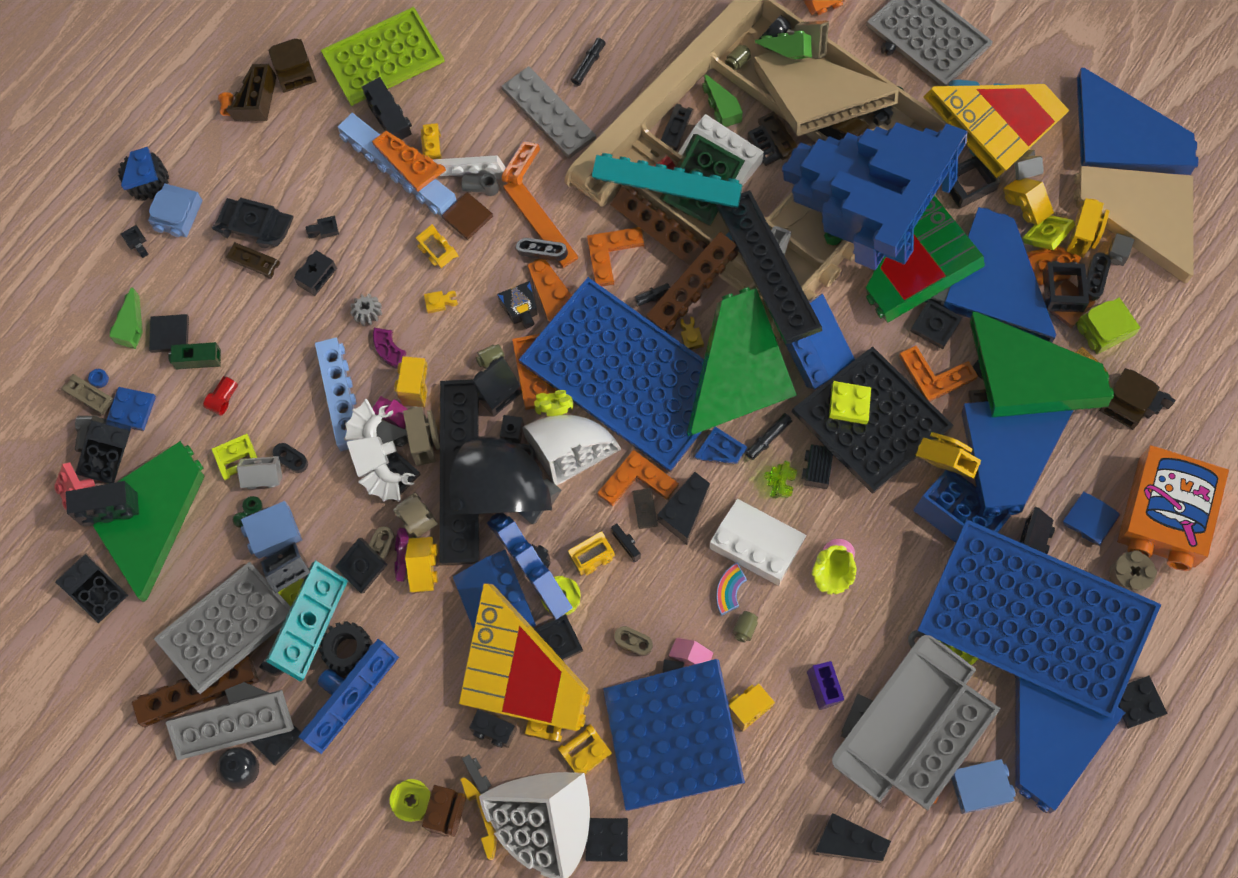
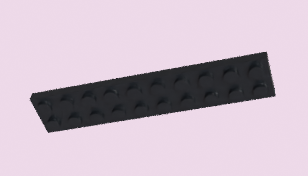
M751 191L741 193L738 208L716 204L785 344L787 345L821 332L822 326Z
M473 379L440 381V565L475 564L480 561L479 514L450 515L449 496L450 477L455 458L461 447L468 440L479 436V399Z

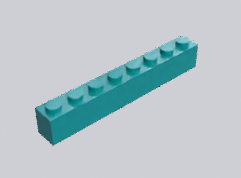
M608 153L596 155L592 173L594 179L735 208L739 206L743 187L742 184H739V180L729 178L728 181H724L717 175L705 177L703 173L692 171V174L685 173V169L674 167V170L666 169L667 166L662 164L650 166L648 165L649 162L638 160L637 163L630 162V158L620 156L619 159L612 158L613 155Z

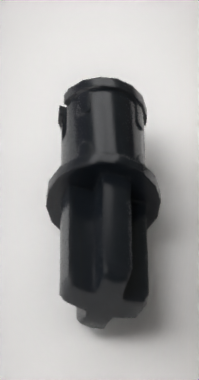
M668 283L656 288L651 287L649 291L636 295L635 301L638 306L653 300L657 301L671 287Z

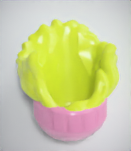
M833 539L818 554L812 569V576L817 588L821 592H827L829 595L834 593L836 595L843 593L845 589H849V586L853 584L857 568L854 561L855 550L851 543L844 539Z

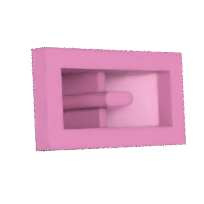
M681 638L675 639L669 654L670 658L690 666L710 661L713 656L712 651L698 642Z

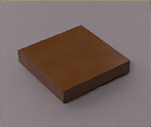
M468 192L442 215V218L467 240L493 217V213Z

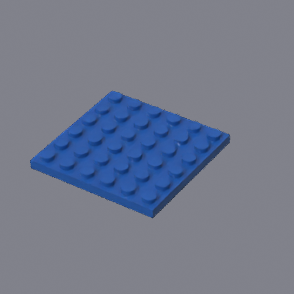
M718 659L603 688L626 811L745 783Z

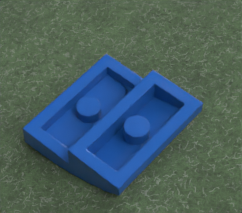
M1083 491L1064 519L1063 525L1081 533L1082 538L1100 546L1120 517V513L1103 501Z

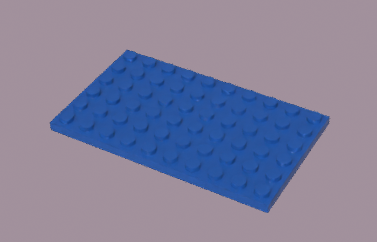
M587 277L519 359L520 364L556 390H565L566 394L572 397L575 404L669 472L674 469L702 433L699 432L691 436L687 435L704 359L589 277Z
M966 519L917 631L930 635L938 641L1113 719L1162 604Z

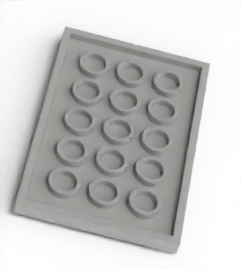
M891 0L871 17L866 24L867 27L882 39L897 46L896 50L941 86H948L950 81L955 80L993 43L992 40L941 0Z
M248 562L153 639L197 692L201 694L282 627L291 607L278 592L275 594L268 581Z

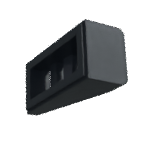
M763 125L748 132L747 139L751 144L761 150L769 147L763 153L762 162L765 166L781 159L776 146ZM771 152L773 153L771 156L767 158L765 157V155Z

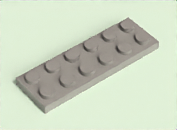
M529 66L502 85V90L568 159L596 139V134Z
M282 690L169 719L165 722L177 760L289 732L294 729Z

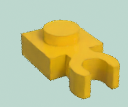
M442 291L424 294L428 314L446 310L445 305L457 306V300H450L451 297L456 296V292L449 291L446 295H443Z
M690 317L691 323L688 325L681 319V328L685 330L681 331L683 344L690 350L704 347L699 327L694 328V318Z

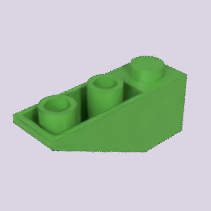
M795 31L793 35L780 33L778 37L773 38L772 36H762V39L755 40V43L795 60L812 58L811 35L805 34V31Z
M704 75L702 88L704 93H707L709 96L710 108H714L715 120L725 127L741 123L743 112L737 98L708 75Z
M131 287L129 293L125 295L122 308L117 313V320L110 329L109 337L116 344L136 349L143 334L140 297L135 289Z

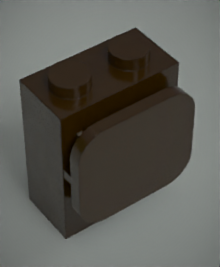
M291 39L273 45L268 50L284 93L317 82L302 39Z
M1125 368L1113 386L1114 397L1111 399L1109 406L1101 407L1099 411L1134 430L1151 405L1160 387L1154 381L1136 371Z

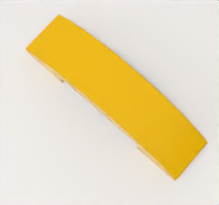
M465 777L461 778L467 799L469 801L477 800L489 835L481 838L487 858L493 860L496 852V836L494 834L496 831L491 821L487 822L479 798L482 794Z

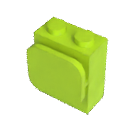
M1120 297L1092 308L1089 313L1081 316L1077 322L1078 331L1085 336L1089 347L1096 354L1135 336L1141 328Z

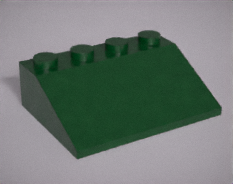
M693 134L676 167L685 169V173L692 174V171L703 173L705 177L717 175L721 177V180L728 181L729 178L736 179L745 160L701 135ZM662 193L659 200L709 226H711L718 213L715 203Z

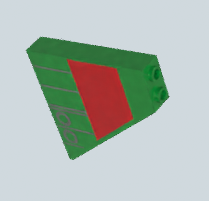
M934 195L914 227V250L907 262L902 264L884 256L866 286L868 294L866 299L871 306L874 304L879 318H884L889 323L985 266L984 256Z

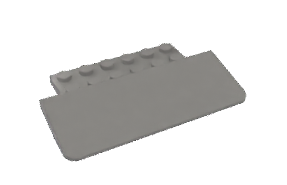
M924 635L918 639L832 757L833 766L879 803L894 786L928 811L995 718L1000 708L966 685L975 673L976 668L934 637Z

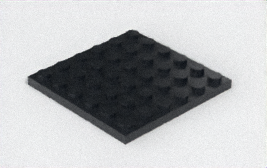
M873 346L801 401L791 411L872 494L918 457L916 454L923 438L934 439L930 437L931 432L945 435L954 426ZM833 381L871 387L869 421L867 425L829 418Z

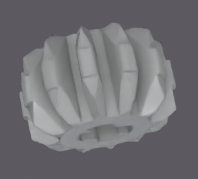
M361 294L360 299L354 298L355 303L351 304L352 310L350 313L357 323L361 322L364 326L368 322L372 325V320L378 321V316L382 315L380 310L382 305L378 302L376 296L372 298L371 294H368L364 297Z

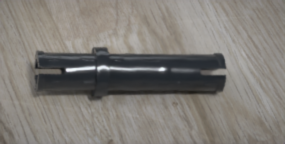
M596 38L592 47L587 50L584 60L571 78L572 83L575 85H581L594 62L599 59V54L606 45L603 39Z
M783 413L764 434L755 439L754 444L745 451L746 456L751 460H755L793 422L792 418L788 414Z

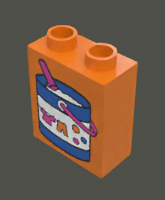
M1150 445L1139 457L1117 542L1127 545L1128 552L1140 551L1149 558L1152 557V554L1167 558V565L1177 570L1190 571L1192 567L1198 566L1209 555L1229 469Z

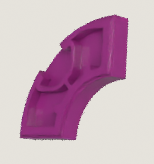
M374 327L373 342L379 356L388 365L398 369V364L402 362V357L406 356V351L394 344L392 330Z
M399 527L395 542L397 558L396 562H394L396 580L404 582L407 570L405 555L409 537L406 528Z

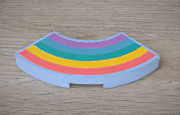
M738 563L732 565L723 574L718 584L716 597L721 616L739 607L737 591L747 579Z

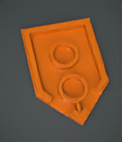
M1057 246L1054 250L1044 248L1027 252L1039 286L1044 285L1042 271L1047 262L1079 263L1082 258L1065 251L1060 246ZM1054 275V282L1069 279L1071 275Z

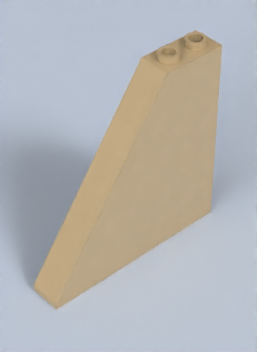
M775 51L754 57L755 72L797 136L898 103L899 89L896 86L820 58L812 57L795 60Z
M1081 166L1079 172L1074 177V184H1077V189L1074 191L1076 207L1080 209L1085 198L1096 199L1104 203L1102 215L1105 209L1110 210L1105 228L1115 235L1118 233L1135 239L1132 247L1183 283H1188L1194 275L1193 176Z

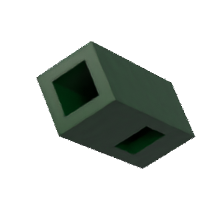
M216 342L171 345L168 359L176 370L221 367V349Z

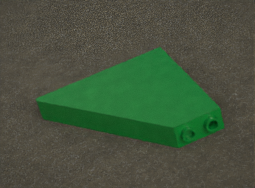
M750 287L739 290L740 294L735 296L732 293L722 297V301L717 303L688 425V436L797 396L757 288L750 290Z
M972 312L970 327L992 417L1109 406L1111 399L1114 397L1113 388L1109 386V374L1105 371L1102 363L981 313Z
M181 441L118 481L127 482L137 492L139 515H134L130 519H113L109 523L97 522L93 525L134 593L143 602L148 599L205 477L201 471L204 467L198 459L194 460L192 457L194 455L193 450L189 445L184 446Z

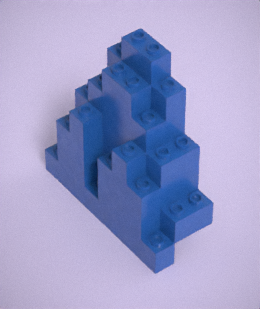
M896 122L893 128L889 130L877 126L874 131L867 128L864 134H861L859 137L847 132L844 139L837 140L832 137H828L826 141L818 139L816 144L812 146L800 142L798 147L793 149L788 162H785L782 167L784 181L794 184L792 189L794 202L822 213L824 232L854 244L853 254L855 255L856 263L876 270L885 256L905 264L914 250V227L940 185L942 184V191L949 193L957 181L958 156L967 143V131L946 123L943 130H939V132L925 128L922 132Z

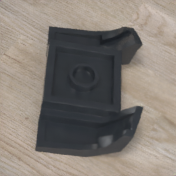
M241 197L238 201L227 198L212 229L227 239L231 233L257 239L256 243L261 248L277 247L286 237L294 216L279 212L274 206Z

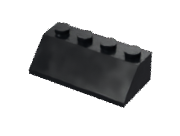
M1034 507L1026 518L1020 543L1048 554L1050 545H1047L1049 538H1052L1055 527H1052L1054 520L1040 508Z

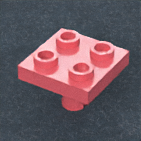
M70 462L62 464L54 484L57 494H60L63 507L66 510V491L95 486L94 480L90 478L79 481Z

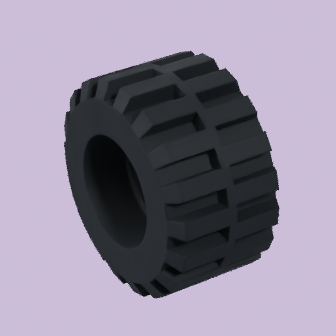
M151 152L158 180L127 189V192L132 197L134 196L135 199H154L156 193L162 190L164 183H169L167 180L169 179L167 169L160 158L153 152ZM127 156L124 158L125 161L120 163L121 168H118V177L121 183L129 158Z
M344 621V624L340 622L335 623V628L330 626L328 628L330 631L328 634L325 632L324 640L320 642L322 648H319V652L322 654L321 658L325 664L336 673L344 676L350 674L356 663L363 658L369 647L373 644L370 636L361 626L353 622L350 624L348 621ZM346 639L357 641V648L352 656L345 659L337 657V647L342 641Z

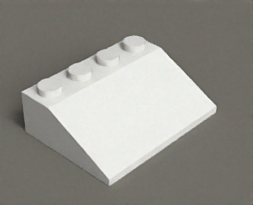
M706 114L695 125L678 152L682 156L693 134L701 135L745 160L736 177V180H739V184H742V186L762 164L764 151Z
M737 499L713 536L709 549L779 586L807 535Z

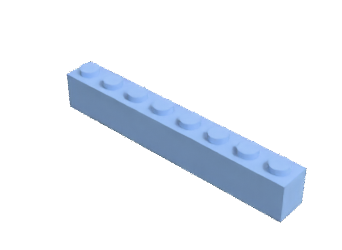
M351 113L337 126L340 132L339 136L344 142L352 144L353 149L358 153L362 152L370 163L374 162L377 164L381 172L388 173L395 183L399 182L403 185L402 187L409 194L413 193L421 204L425 203L428 205L432 213L439 214L442 217L457 202L455 194L437 179H434L417 192L373 145L372 141L380 134L354 113Z

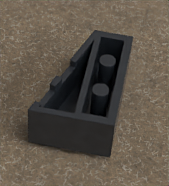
M381 77L362 86L367 105L384 131H388L401 140L412 135L410 120L408 117L403 116L399 104H396L393 95L388 91Z
M694 472L657 514V521L686 545H688L699 514L710 491V483Z
M832 813L829 816L814 854L881 863L891 841Z

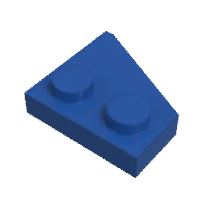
M148 146L130 152L121 184L124 190L158 180Z
M715 426L695 455V458L697 460L737 464L748 448Z

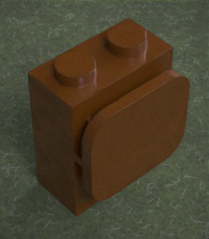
M434 785L422 827L432 833L455 837L464 810L466 795L461 792L457 793L453 789Z

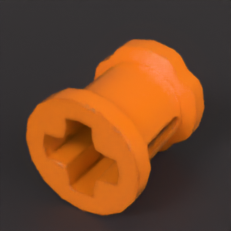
M224 92L218 95L221 115L230 116L226 109L228 105L231 106L233 103V94Z

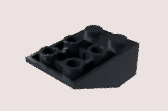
M503 356L499 359H494L487 369L478 372L473 379L480 403L493 416H496L522 394L521 385Z
M92 416L75 471L76 475L105 483H114L130 435L131 426Z
M87 553L82 555L55 581L98 624L128 596Z

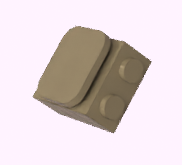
M410 407L408 410L403 411L411 455L417 466L436 462L433 446L435 445L436 449H440V442L432 411H427L428 417L426 418L422 407Z

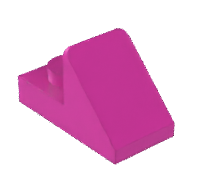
M380 396L372 408L374 413L378 415L380 407L388 405L384 410L385 414L392 410L393 414L382 419L392 425L405 429L403 411L408 409L395 399L390 401Z

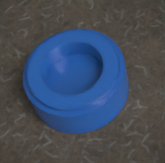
M94 369L90 372L88 381L92 386L102 388L107 385L109 376L102 369Z

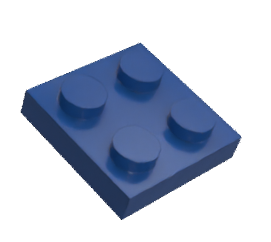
M118 387L107 420L131 426L132 429L144 431L156 396L147 392Z

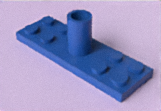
M377 639L369 647L363 658L356 663V666L346 679L342 678L332 669L325 670L318 679V685L332 696L317 711L316 716L304 727L299 738L322 754L399 657L383 641Z

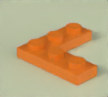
M636 227L587 235L595 282L600 286L614 285L609 252L644 246L641 228Z
M917 345L899 354L900 359L921 394L929 402L978 378L969 361L935 376Z
M633 450L600 489L598 496L611 506H614L635 479L638 478L668 500L679 487V483Z

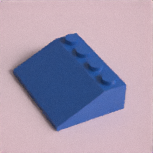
M823 294L809 300L822 326V331L786 345L806 387L812 389L826 383L855 360Z
M945 470L913 509L914 512L955 543L966 519L998 533L1011 517L1009 514H1000L996 517L982 516L977 487L960 474Z
M506 549L487 556L453 576L473 631L484 583L493 584L532 627L536 626Z

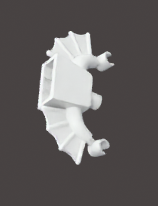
M364 399L360 407L352 409V417L345 423L347 433L344 440L348 441L347 445L357 475L362 478L358 483L366 487L369 495H377L382 501L394 499L400 502L399 481L406 485H413L414 483L408 482L407 479L409 476L415 475L405 473L401 476L389 470L387 467L389 463L387 455L396 452L395 444L393 441L383 444L381 438L377 437L376 428L381 423V419L391 416L393 410L385 414L384 410L388 405L382 406L379 409V414L376 415L369 401Z

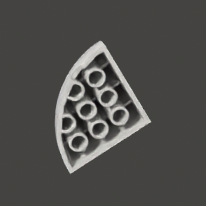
M576 415L550 416L523 427L527 442L533 447L536 457L550 480L556 486L621 450L618 442L604 427L590 419Z
M557 772L528 776L496 786L479 796L487 822L491 821L496 831L494 833L496 838L517 861L529 869L534 868L540 871L541 875L549 878H568L573 873L583 855L589 831L590 806L584 773Z

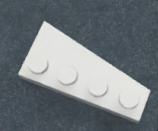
M498 155L433 160L435 163L443 165L446 169L440 176H483L486 173H491L495 175L496 179H502V174L506 169Z

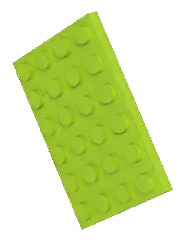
M414 7L321 50L323 57L351 106L365 100L362 86L378 77H381L388 89L445 62L443 55Z

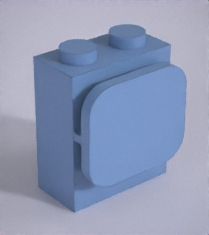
M164 183L162 190L156 193L150 206L148 221L153 229L159 233L167 232L175 237L182 236L187 238L203 200L196 191Z
M286 501L241 519L243 524L241 531L245 538L248 537L250 542L247 544L249 552L258 559L270 557L290 544L302 541L290 506Z
M1002 759L957 769L951 780L961 814L994 808L1014 801L1016 796L1013 785L1009 784L1007 777L1009 776V770L1007 765L1003 764Z

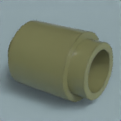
M738 45L727 56L725 64L733 70H739L751 58L749 48L745 45Z
M497 344L477 352L478 356L475 357L478 365L487 369L494 359H499L501 356L505 358V355L500 345Z
M744 611L739 616L732 632L736 640L743 643L751 641L758 625V617L755 614Z

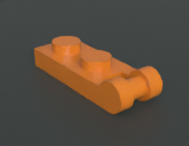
M523 141L502 174L503 182L509 183L512 181L518 185L522 183L524 174L540 151L539 144Z

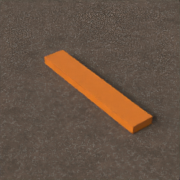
M511 181L503 186L505 192L542 240L560 242L566 245L568 255L564 260L558 261L560 265L565 268L576 261L578 255L523 183L520 185L514 184Z

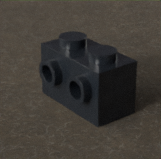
M479 709L469 727L473 732V736L484 740V737L492 740L491 744L499 748L503 746L509 748L517 731L515 725Z

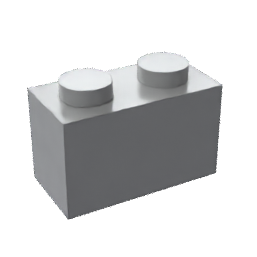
M279 456L240 459L237 465L241 488L255 489L261 486L272 488L281 482L282 472Z

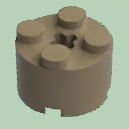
M416 492L396 505L393 511L405 523L404 527L409 534H412L414 538H419L438 523L425 503L420 501L421 498Z
M1140 551L1127 552L1121 555L1110 567L1109 580L1118 586L1141 594L1153 584L1157 570L1152 560Z

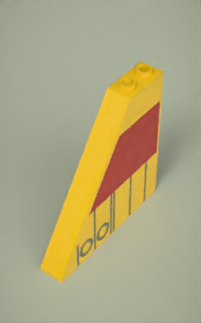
M1045 84L934 86L923 96L947 124L967 131L966 145L996 178L1014 164L1069 112L1066 106Z
M484 583L459 704L573 731L580 730L586 720V715L583 714L584 708L588 706L590 700L588 688L493 584Z

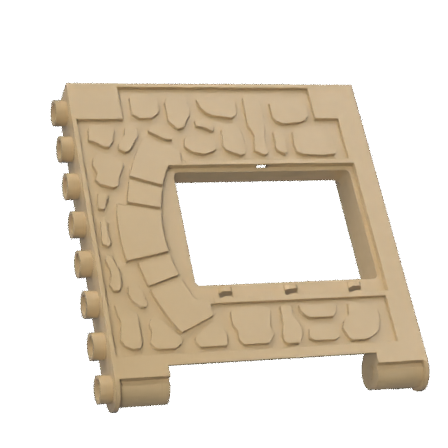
M733 0L575 160L566 173L565 184L569 187H576L599 206H604L616 197L622 187L629 188L632 186L594 179L592 173L596 155L608 153L613 155L612 158L619 159L620 156L630 158V162L637 163L638 160L647 161L650 166H654L665 156H668L677 166L682 156L649 131L710 69L718 71L786 120L755 72L754 57L771 52V50H767L755 43V40H758L780 15L790 23L792 30L795 29L796 24L804 21L774 0ZM828 38L826 56L820 59L896 86ZM738 45L747 46L750 50L751 58L739 70H733L725 64L727 56ZM896 86L899 89L898 103L891 105L894 112L891 117L892 121L889 125L885 123L880 125V128L889 130L898 122L922 132L925 128L936 132L943 130L946 122L941 116ZM873 112L856 117L866 121L869 124L870 130L874 131L877 126L872 120L875 115ZM818 130L805 134L815 142L818 139L826 141L828 138ZM632 187L639 192V197L642 199L645 197L650 200L652 207L663 210L669 220L673 218L680 223L679 227L681 229H687L694 234L693 238L697 241L700 239L709 245L719 232H722L724 235L729 232L719 211L711 226L659 200L662 195L661 192ZM792 192L770 216L765 217L771 230L774 226L791 231L785 257L808 301L818 296L814 291L821 283L829 287L837 279L841 272V269L837 266L844 258L850 262L855 259L853 243L846 240H841V243L834 246L826 243L822 213L794 202ZM636 201L631 205L632 210L637 206ZM649 211L645 215L646 220L650 219ZM661 222L659 225L660 231L664 229L663 222ZM677 232L673 235L674 242L678 240ZM691 243L687 245L688 253L691 252L693 248ZM739 252L732 262H728L725 271L718 275L738 291L750 287V290L757 288ZM717 253L714 258L721 259L723 254ZM760 295L773 333L776 337L782 339L774 323V320L763 298Z

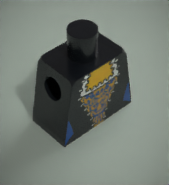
M530 281L497 294L500 305L514 324L522 322L524 328H530L535 324L532 317L538 315Z

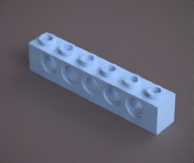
M336 337L316 342L315 347L336 445L340 451L349 449L348 441L344 440L347 430H344L346 427L345 423L351 419L352 409H354V405L357 402L354 393L351 394L350 391L353 384L351 377H347L346 371H349L347 360L343 359V354H346L343 343H339ZM332 358H337L334 362H329ZM340 374L339 378L333 379L335 375ZM344 391L341 396H336L338 392ZM343 408H348L345 413H340Z

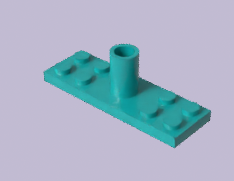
M316 560L311 564L309 568L311 573L306 575L266 659L267 663L300 682L304 680L348 582V580Z

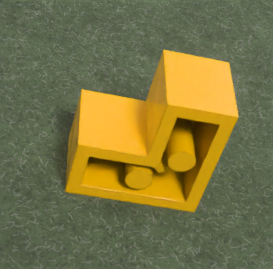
M1027 178L1015 179L1003 188L1006 201L1011 205L1021 207L1022 216L1026 222L1039 225L1054 214L1043 182Z
M403 356L402 362L398 364L399 379L395 381L394 390L404 406L425 408L428 392L425 385L428 368L425 358Z
M432 537L409 538L405 561L410 592L434 591L435 583H438V572L434 571L433 567L436 565L437 544H433Z
M752 684L741 696L736 694L728 701L731 718L742 731L747 729L775 704L760 684H757L755 687Z

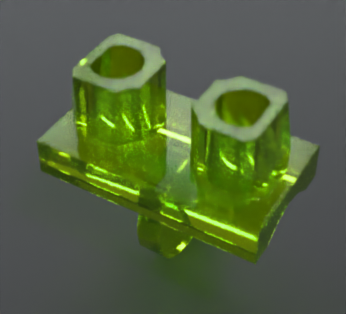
M785 460L783 464H778L777 468L772 467L771 472L764 473V478L769 480L768 486L772 487L770 497L776 499L780 496L785 498L792 496L793 487L786 485V480H795L797 470L790 467V462Z

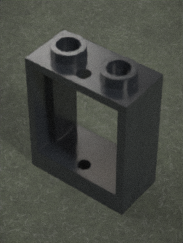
M977 156L958 164L957 177L976 168L988 185L967 194L957 180L949 194L959 208L996 191L1000 184V178H996Z
M1047 262L1042 271L1047 310L1084 312L1089 304L1085 264L1077 262ZM1054 275H1077L1079 296L1055 295Z
M295 542L260 562L264 576L275 594L311 573L305 557Z

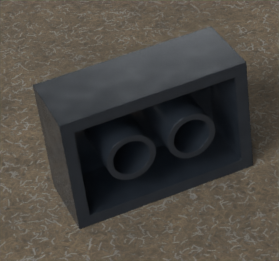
M125 481L65 492L67 514L82 526H92L97 522L109 523L113 519L118 518L130 519L134 515H139L138 494Z

